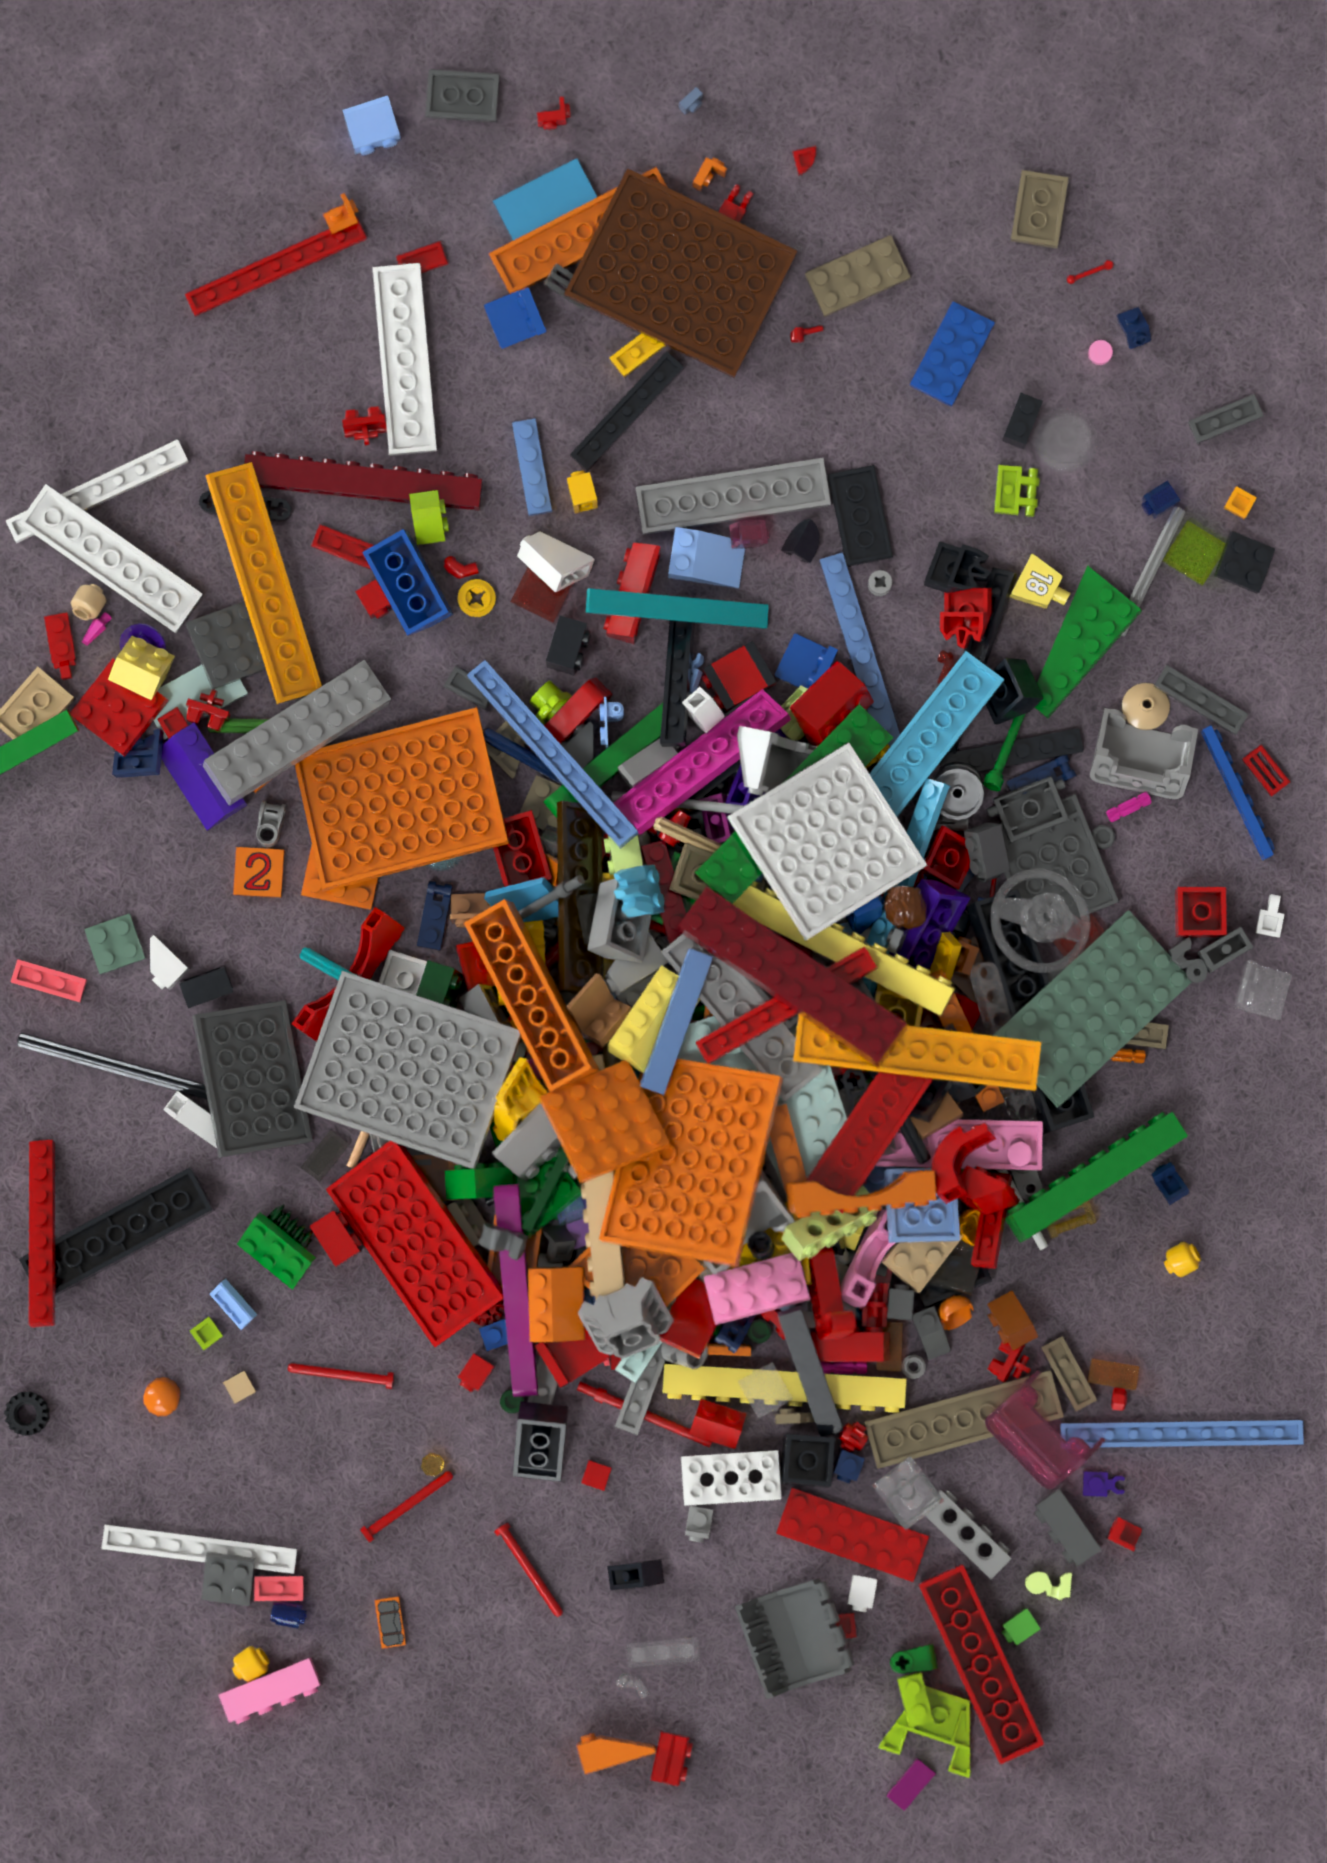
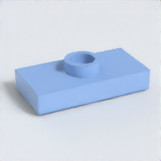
M226 1279L220 1282L210 1293V1296L240 1330L245 1328L257 1316L255 1311Z

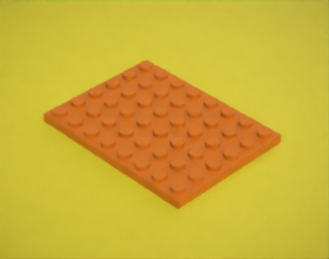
M477 707L322 747L295 764L323 891L509 844Z
M676 1059L664 1095L642 1087L670 1145L616 1169L598 1240L610 1244L738 1267L783 1078L778 1075ZM641 1072L638 1078L639 1083H641L642 1077L644 1075Z

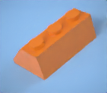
M535 1267L528 1269L530 1342L585 1340V1326L578 1315L584 1303V1268Z

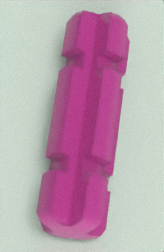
M1147 792L1138 795V798L1134 797L1119 804L1117 808L1113 807L1107 810L1106 815L1110 822H1114L1120 819L1121 816L1125 817L1139 810L1141 806L1145 807L1151 804V797Z
M821 1362L825 1374H830V1372H834V1374L867 1373V1362Z

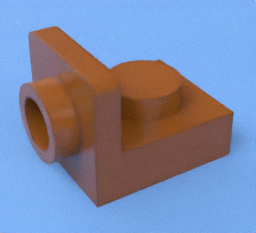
M959 936L957 940L962 947L954 972L970 975L979 948L972 946L971 940Z

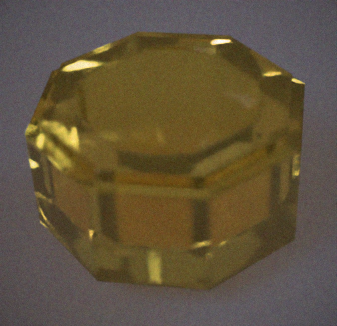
M429 1453L422 1458L421 1468L426 1475L436 1477L443 1472L445 1461L440 1454Z

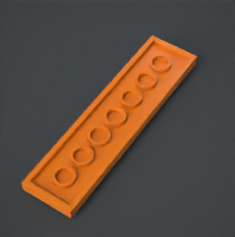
M657 167L641 174L667 187ZM618 187L490 252L489 256L509 294L525 287H531L546 279L555 264L567 268L581 261Z

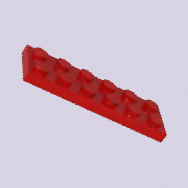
M791 1488L776 1531L778 1535L914 1582L929 1536L795 1488Z

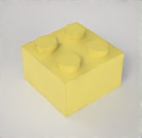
M131 636L118 654L108 680L152 700L165 681L175 656L168 653L165 649L157 648L147 643L144 639Z

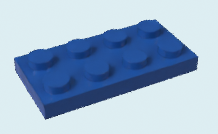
M952 301L909 386L952 407L995 322Z

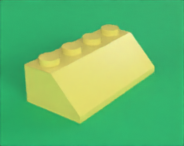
M662 965L608 1044L609 1053L622 1061L626 1060L633 1068L643 1074L679 977Z

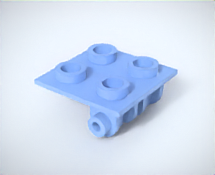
M604 697V703L600 704V721H605V727H600L601 745H606L607 749L608 722L621 721L624 717V708L621 703L607 702V698Z

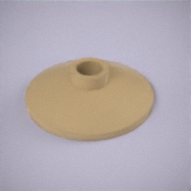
M1141 683L1133 686L1127 691L1122 701V712L1126 716V720L1130 725L1141 730H1152L1162 725L1168 717L1170 710L1167 695L1150 683ZM1144 701H1149L1151 703V707L1145 708L1142 703Z

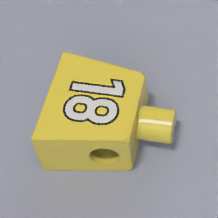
M1031 554L1010 597L1047 609L1051 599L1065 605L1070 592L1058 587L1063 577L1060 573L1034 554Z

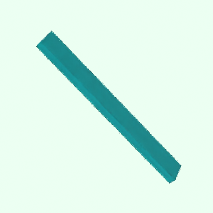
M587 589L586 613L767 629L769 605Z

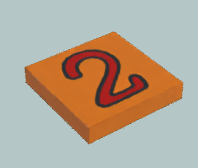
M236 847L233 895L282 898L285 850Z

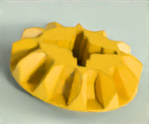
M470 580L463 584L458 592V604L461 610L470 617H482L489 614L495 606L496 595L494 589L484 580ZM470 591L476 595L485 592L481 597L483 606L477 602L469 606L473 599Z

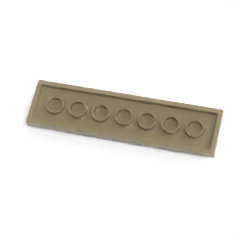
M1051 1370L869 1420L864 1422L876 1467L879 1469L1063 1418L1064 1415Z

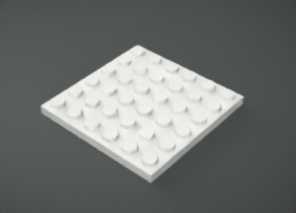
M850 743L727 817L805 941L927 866Z

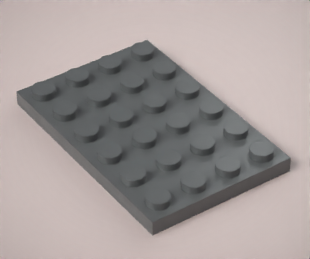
M286 1000L193 1015L192 1018L218 1157L222 1158L312 1142L307 1112L294 1108L302 1084Z

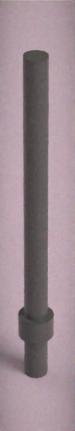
M578 875L570 881H563L556 886L555 890L519 910L518 912L522 920L560 897L565 898L572 894L575 888L584 884V878Z

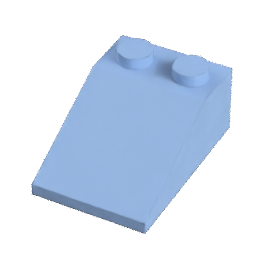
M388 95L343 110L347 129L356 154L367 155L374 152V148L380 146L389 148L396 145L398 140H401Z
M675 527L668 578L739 589L745 552L744 544H746V541L699 530Z

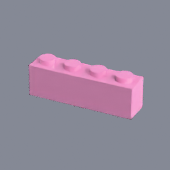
M310 1657L221 1693L219 1698L228 1721L232 1722L235 1720L236 1724L249 1720V1714L258 1711L259 1715L273 1710L271 1705L280 1702L284 1706L294 1702V1696L303 1693L304 1697L318 1692L317 1687L321 1685V1682Z

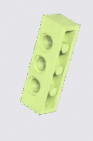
M862 1185L855 1196L869 1194V1192ZM859 1207V1212L851 1214L843 1212L841 1214L835 1210L833 1215H820V1211L812 1212L810 1217H803L786 1226L782 1240L799 1261L805 1257L811 1258L823 1247H831L843 1236L849 1237L863 1225H871L877 1219L878 1210L868 1211L867 1207Z

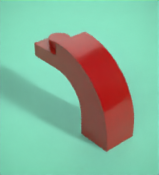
M986 1123L975 1125L968 1132L959 1126L951 1131L938 1146L932 1161L931 1170L934 1171L937 1195L945 1204L967 1194L961 1179V1167L966 1157L976 1149L996 1140L993 1130Z

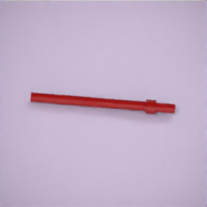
M581 1381L578 1385L577 1391L594 1397V1401L601 1404L605 1402L619 1409L623 1406L624 1400L607 1393L608 1390L601 1387L597 1389ZM648 1410L646 1411L644 1420L710 1448L712 1442L690 1435L691 1429Z

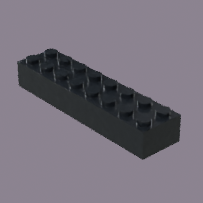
M189 1167L55 1239V1296L214 1212L215 1209L193 1168ZM29 1254L19 1258V1261L29 1278Z

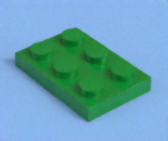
M261 1212L253 1219L237 1243L240 1248L292 1290L297 1286L316 1259L315 1256Z

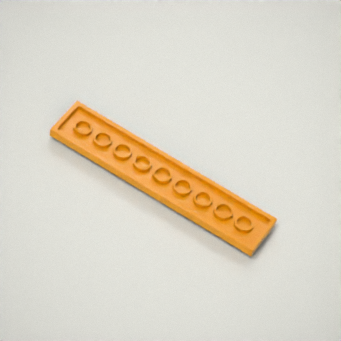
M250 462L207 474V483L276 703L280 704L307 696L322 685L253 464Z
M798 1014L793 1061L1036 1091L1041 1042L907 1026L904 1035L878 1069Z

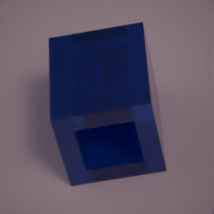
M1167 480L1145 494L1142 498L1143 503L1141 506L1148 516L1152 515L1156 519L1178 505L1180 498Z

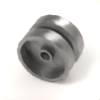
M956 761L947 763L938 769L933 780L950 786L940 814L954 820L966 819L975 814L982 805L984 796L982 776L976 768L968 763ZM955 789H960L958 793H954Z

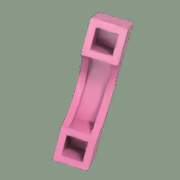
M887 1209L878 1211L877 1219L869 1225L840 1284L842 1300L855 1308L866 1306L876 1285L874 1279L877 1268L884 1255L895 1244L888 1241Z

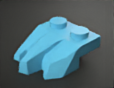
M655 865L637 866L614 873L615 880L619 882V888L614 890L617 899L623 900L622 912L628 918L665 912V901L659 887L660 877Z

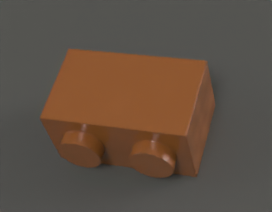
M1013 1291L987 1304L991 1312L987 1316L992 1326L999 1327L1000 1330L997 1333L1003 1344L1008 1343L1012 1350L1038 1337L1033 1323Z

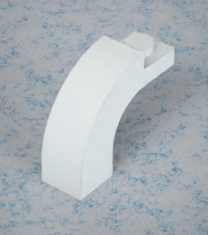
M701 687L692 694H689V697L682 702L688 710V716L705 733L709 732L725 717L718 705Z

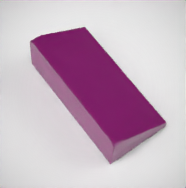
M916 1758L886 1796L905 1811L936 1773Z

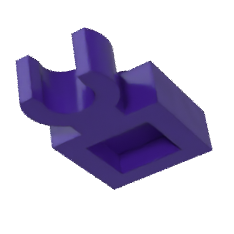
M1083 1471L1082 1496L1107 1497V1490H1111L1115 1494H1123L1124 1490L1116 1489L1115 1483L1118 1480L1124 1481L1125 1477L1115 1476L1110 1480L1108 1479V1472Z

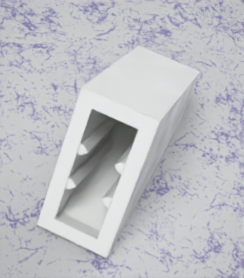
M542 532L526 536L520 543L521 547L517 555L554 592L588 577L595 561L592 556Z
M176 1091L163 1110L217 1148L211 1114L179 1091Z

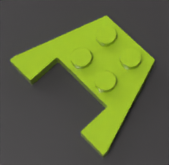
M925 1686L934 1721L909 1727L904 1710L883 1738L878 1748L900 1755L907 1731L955 1746L948 1771L969 1778L970 1701Z

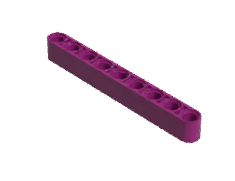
M519 1184L494 1186L497 1226L524 1234L523 1223H521L522 1209ZM524 1249L522 1257L517 1261L508 1256V1250L499 1251L513 1397L538 1395V1380L534 1342H530L526 1251Z

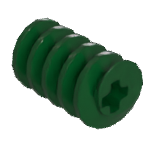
M284 1204L276 1207L267 1218L306 1249L312 1242L311 1236L313 1231L304 1233L306 1224L298 1227V1217L290 1220L292 1211L290 1210L284 1214Z

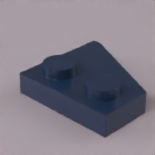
M155 729L153 735L144 740L139 738L125 757L118 751L114 752L112 775L116 778L160 775L164 732L161 729Z

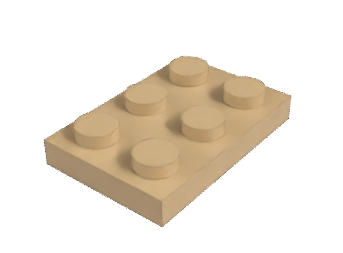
M37 667L0 709V729L9 737L15 739L62 713L75 698L42 669Z
M959 1241L895 1243L881 1262L912 1290L920 1293Z

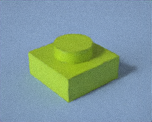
M210 1317L190 1330V1333L203 1350H206L223 1337V1334Z

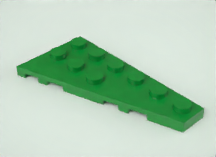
M1088 565L1037 682L1044 699L1034 708L1047 719L1142 612L1137 605Z

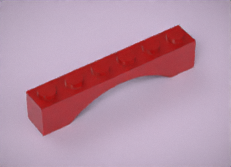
M374 907L361 925L358 951L349 971L359 977L370 980L379 964L387 957L391 947L400 939L401 933L405 928L389 915ZM336 987L318 1000L305 1004L292 1022L294 1027L316 1042Z

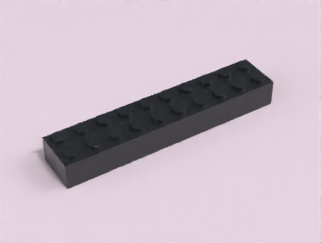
M1018 889L976 901L966 907L1005 1023L1049 983ZM1037 1084L1036 1091L1028 1090L1037 1120L1043 1122L1042 1135L1095 1117L1084 1084L1059 1107L1053 1104Z

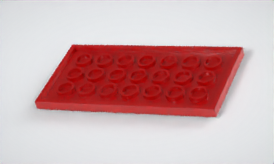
M392 1141L387 1142L326 1188L332 1200L434 1348L504 1299L503 1288L404 1145Z

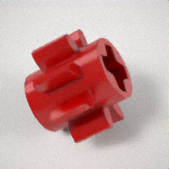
M858 1422L852 1425L847 1423L843 1427L844 1431H841L838 1436L842 1441L840 1447L849 1453L853 1452L854 1449L860 1451L868 1439V1436L864 1433L866 1427Z

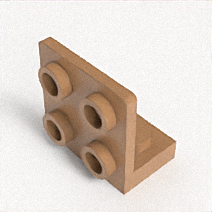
M485 893L451 894V923L455 924L457 928H466L464 925L466 921L490 908V904L484 899Z
M597 973L567 1005V1009L581 1035L602 1047L613 1037L632 1010L630 1006L613 998L602 976Z

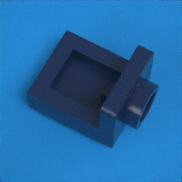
M1139 307L1116 315L1117 321L1126 336L1129 349L1142 346L1151 341L1149 325Z
M1172 1162L1160 1165L1151 1174L1154 1184L1169 1205L1190 1193L1188 1187L1176 1172Z

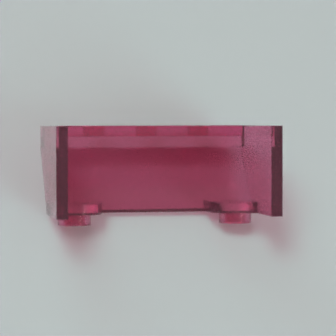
M1037 1370L985 1419V1425L990 1433L1040 1485L1047 1489H1054L1082 1466L1106 1440L1101 1437L1089 1447L1084 1440L1078 1437H1071L1065 1441L1033 1408L1038 1401V1395L1030 1384L1041 1374Z

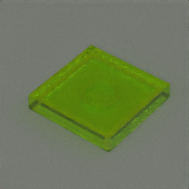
M1187 520L1162 562L1203 586L1219 561L1226 543Z

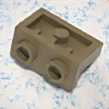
M461 1199L448 1205L449 1211L474 1248L480 1245L478 1242L486 1222L472 1199Z

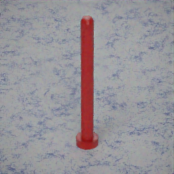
M295 1363L288 1364V1371L290 1373L386 1385V1389H393L394 1372L381 1375Z
M446 1471L368 1528L365 1525L360 1528L369 1543L373 1541V1535L452 1480V1473Z
M506 1522L497 1528L494 1533L496 1536L501 1535L554 1616L559 1617L563 1614V1610L508 1530L511 1526Z

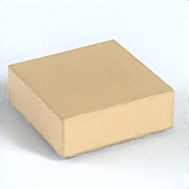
M245 1371L223 1382L235 1404L256 1392Z

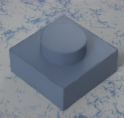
M695 87L679 102V109L685 115L690 111L694 113L702 105L703 93Z

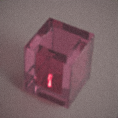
M743 520L729 525L732 549L758 548L768 544L769 533L765 520Z

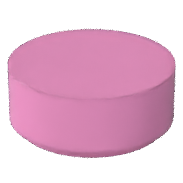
M1104 340L1093 342L1088 351L1090 360L1097 365L1108 363L1113 354L1111 345Z
M1016 1142L1009 1147L1007 1157L1011 1164L1021 1167L1031 1160L1032 1151L1026 1143Z

